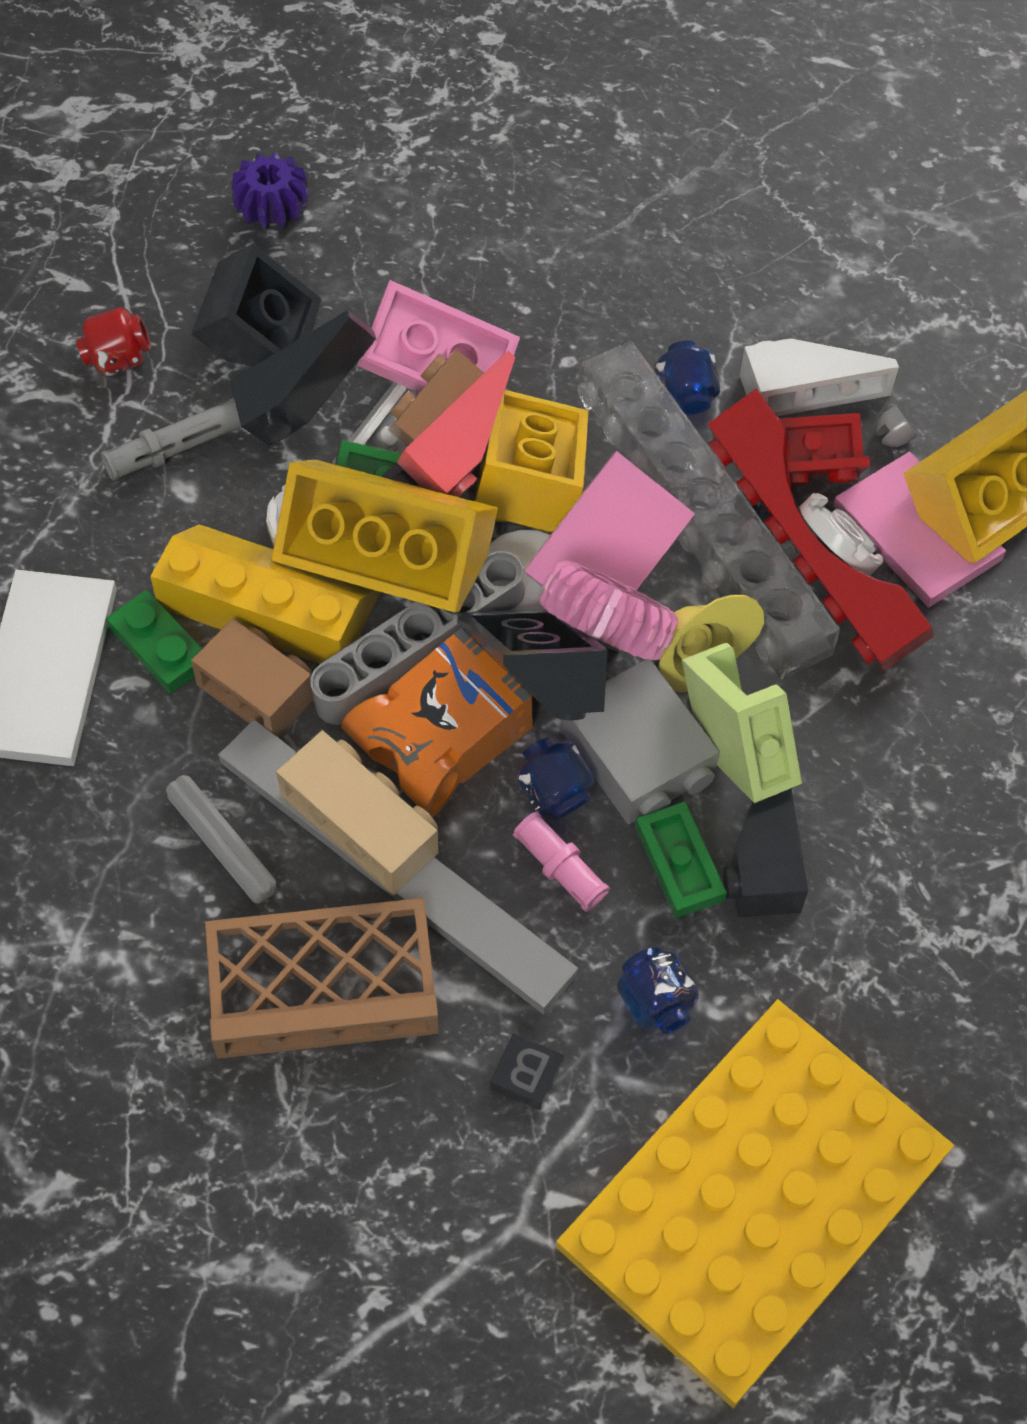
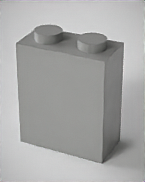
M649 659L606 681L604 712L586 713V717L581 720H561L560 731L572 747L576 746L580 753L578 756H580L583 763L628 825L635 822L637 817L667 808L671 800L685 792L689 794L700 792L715 777L720 751Z

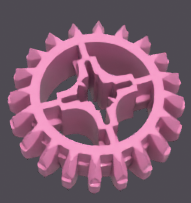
M569 560L558 561L542 586L544 590L539 601L549 613L570 624V626L581 630L586 635H590L633 656L649 660L660 659L665 649L669 648L675 636L674 631L678 624V618L668 607L630 586Z

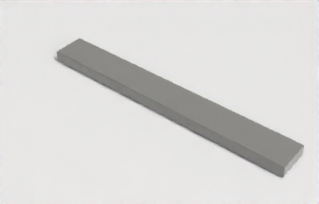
M253 720L218 754L220 763L395 900L424 898L426 920L431 928L543 1015L578 976L579 968L436 858H433L394 896L390 894L280 796L276 771L297 752L256 720Z

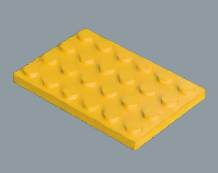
M777 999L559 1237L555 1247L734 1409L951 1152L954 1144Z

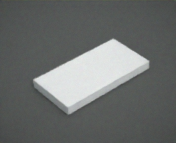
M15 570L0 626V758L74 766L108 629L106 617L112 613L117 592L115 581Z

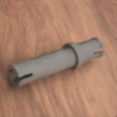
M231 398L225 403L191 415L154 432L148 428L139 432V438L110 450L102 451L100 453L109 477L116 481L122 476L149 465L157 468L164 465L165 459L242 428L235 400Z

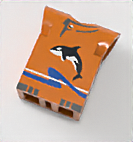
M460 628L390 687L388 694L372 697L353 708L343 719L341 728L372 760L396 772L399 778L400 789L417 806L422 807L434 817L452 797L459 783L466 782L533 728L532 696L467 632Z

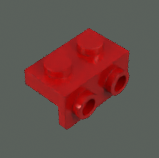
M860 413L779 419L790 439L788 466L791 487L809 484V477L828 476V483L831 484L857 481V474H861L870 467V458L864 457Z

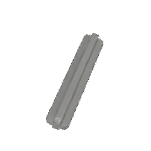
M182 775L169 783L166 787V793L170 802L254 903L260 904L273 896L277 891L274 877L189 776Z

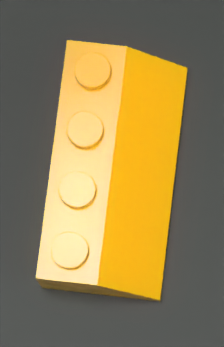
M1027 390L903 473L919 518L969 563H977L1027 527Z
M319 460L290 462L271 561L456 613L460 611L488 558L498 508Z
M200 524L171 537L150 576L155 598L166 611L220 630L233 618L247 629L255 627L262 631L269 638L275 649L318 664L323 663L359 639L381 592L271 561L273 549Z

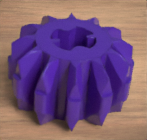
M275 151L271 157L264 158L257 152L254 162L241 160L239 171L233 173L231 181L233 204L237 212L243 214L247 224L259 221L264 230L270 223H277L283 228L286 219L299 220L301 209L307 207L309 200L307 176L303 168L297 167L293 157L281 160L277 151Z

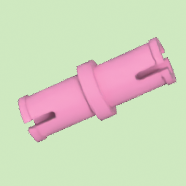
M537 811L533 812L516 827L513 836L544 866L542 873L549 880L556 879L581 905L585 912L590 911L604 899L610 887L606 883L604 884L579 857L581 851L574 843L566 844L541 818L542 816Z

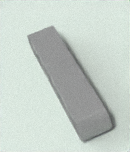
M495 551L488 554V558L462 607L470 608L467 612L510 611L516 608L524 597V568L520 558L507 551ZM502 579L511 582L505 586L492 584V582ZM414 602L321 663L313 671L310 678L315 709L319 717L326 723L341 725L345 716L360 703L378 695L388 694L390 687L462 628L457 623V613ZM417 634L429 635L427 639L422 641L410 639ZM376 661L388 663L386 666L378 669L368 667ZM333 689L346 690L344 694L338 697L326 696Z

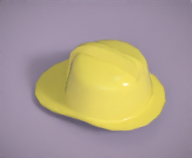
M728 595L716 599L708 605L685 606L675 611L674 613L678 618V624L674 631L675 636L669 648L665 649L660 658L659 672L674 691L679 693L688 692L682 659L723 643H728L734 648L735 657L737 658L760 635L764 625V610L757 600L746 595Z

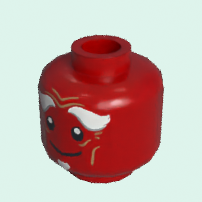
M122 307L86 318L82 328L83 337L76 339L77 348L85 366L93 364L96 370L104 376H112L143 365L145 352L151 350L149 335L139 314L132 315L127 309Z

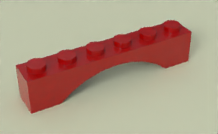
M757 389L707 423L715 438L708 443L709 447L724 468L733 463L742 475V478L737 480L736 484L749 503L754 506L760 501L771 516L764 520V523L778 543L782 545L789 540L799 556L792 561L807 583L810 585L818 580L828 595L821 601L836 623L839 625L847 620L857 636L850 641L867 665L876 660L882 670L886 671L934 637L932 626L902 586L877 580L851 568L829 552L808 529L797 510L791 492L788 466L790 439L784 425Z

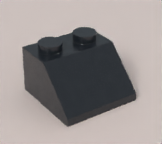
M252 243L218 262L191 335L227 362L255 366L310 333L321 298Z

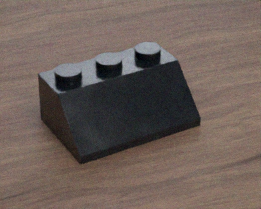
M546 609L457 613V623L522 687L551 712L554 717L561 720L574 721L584 719L586 713L604 712L607 649L590 635H586L581 630L558 619Z

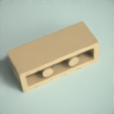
M322 730L276 771L280 796L393 896L439 853L438 826L432 816L420 806L410 807L399 797L398 789L384 774L377 772L374 775L361 764V758L346 741L339 740L336 742Z

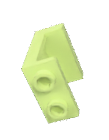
M723 643L682 659L692 714L720 751L717 766L754 803L802 784L786 692L775 684L747 696L741 689L734 648L728 643Z

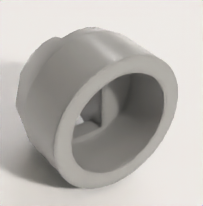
M896 404L885 411L877 421L876 435L886 434L882 439V443L886 446L899 447L917 437L916 432Z

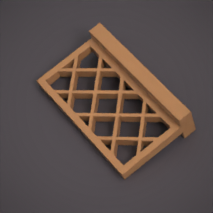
M424 898L205 921L211 1004V1042L217 1059L439 1034L438 1011ZM415 915L416 932L403 947H400L380 932L393 917ZM377 919L372 925L366 921ZM351 922L365 932L347 954L325 938L337 923ZM322 925L317 931L311 927ZM297 928L308 936L310 940L291 960L270 943L283 929ZM267 931L262 937L256 933ZM242 934L255 945L235 966L220 954L218 936ZM373 939L395 955L378 976H375L355 960ZM318 945L340 961L322 983L300 967ZM417 945L420 961L410 954ZM263 951L285 967L266 989L245 973ZM405 962L421 975L423 992L399 994L385 982L401 963ZM221 967L224 968L227 972H229L228 976L222 982ZM348 968L370 984L358 999L343 1000L330 990ZM294 974L315 991L303 1005L288 1007L274 995ZM237 980L259 996L247 1011L224 1014L223 996ZM378 990L385 995L373 997L378 992ZM322 997L330 1001L325 1003H318L322 999ZM267 1003L274 1007L272 1009H263Z

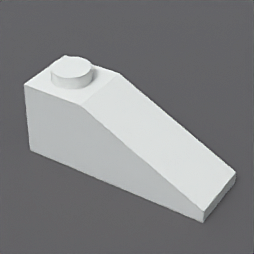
M790 338L773 342L762 341L755 345L745 346L740 378L746 395L757 389L778 417L891 396L899 366L896 359Z

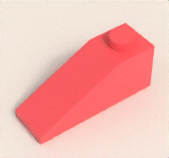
M509 350L402 452L397 463L420 487L460 498L478 480L472 472L483 458L515 360V356Z

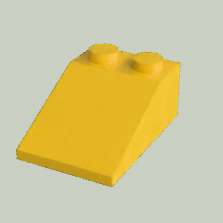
M505 390L483 458L480 462L474 501L497 507L496 522L508 521L529 526L544 533H552L581 496L583 490L589 410Z

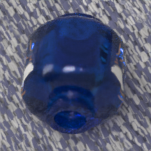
M679 341L671 344L668 347V352L657 360L655 374L660 400L664 406L674 409L675 414L682 416L695 415L710 409L712 406L711 402L717 398L721 390L713 352L705 347L696 346L694 341Z
M547 737L531 745L522 753L526 761L517 770L516 777L533 808L539 814H553L555 819H560L577 810L591 799L588 791L594 785V777L572 742L563 741L553 744L551 739Z
M652 947L636 953L622 965L623 973L617 982V989L638 1028L645 1030L660 1029L662 1034H669L684 1027L691 1020L689 1012L696 1005L699 993L678 954L669 951L662 952L660 948Z

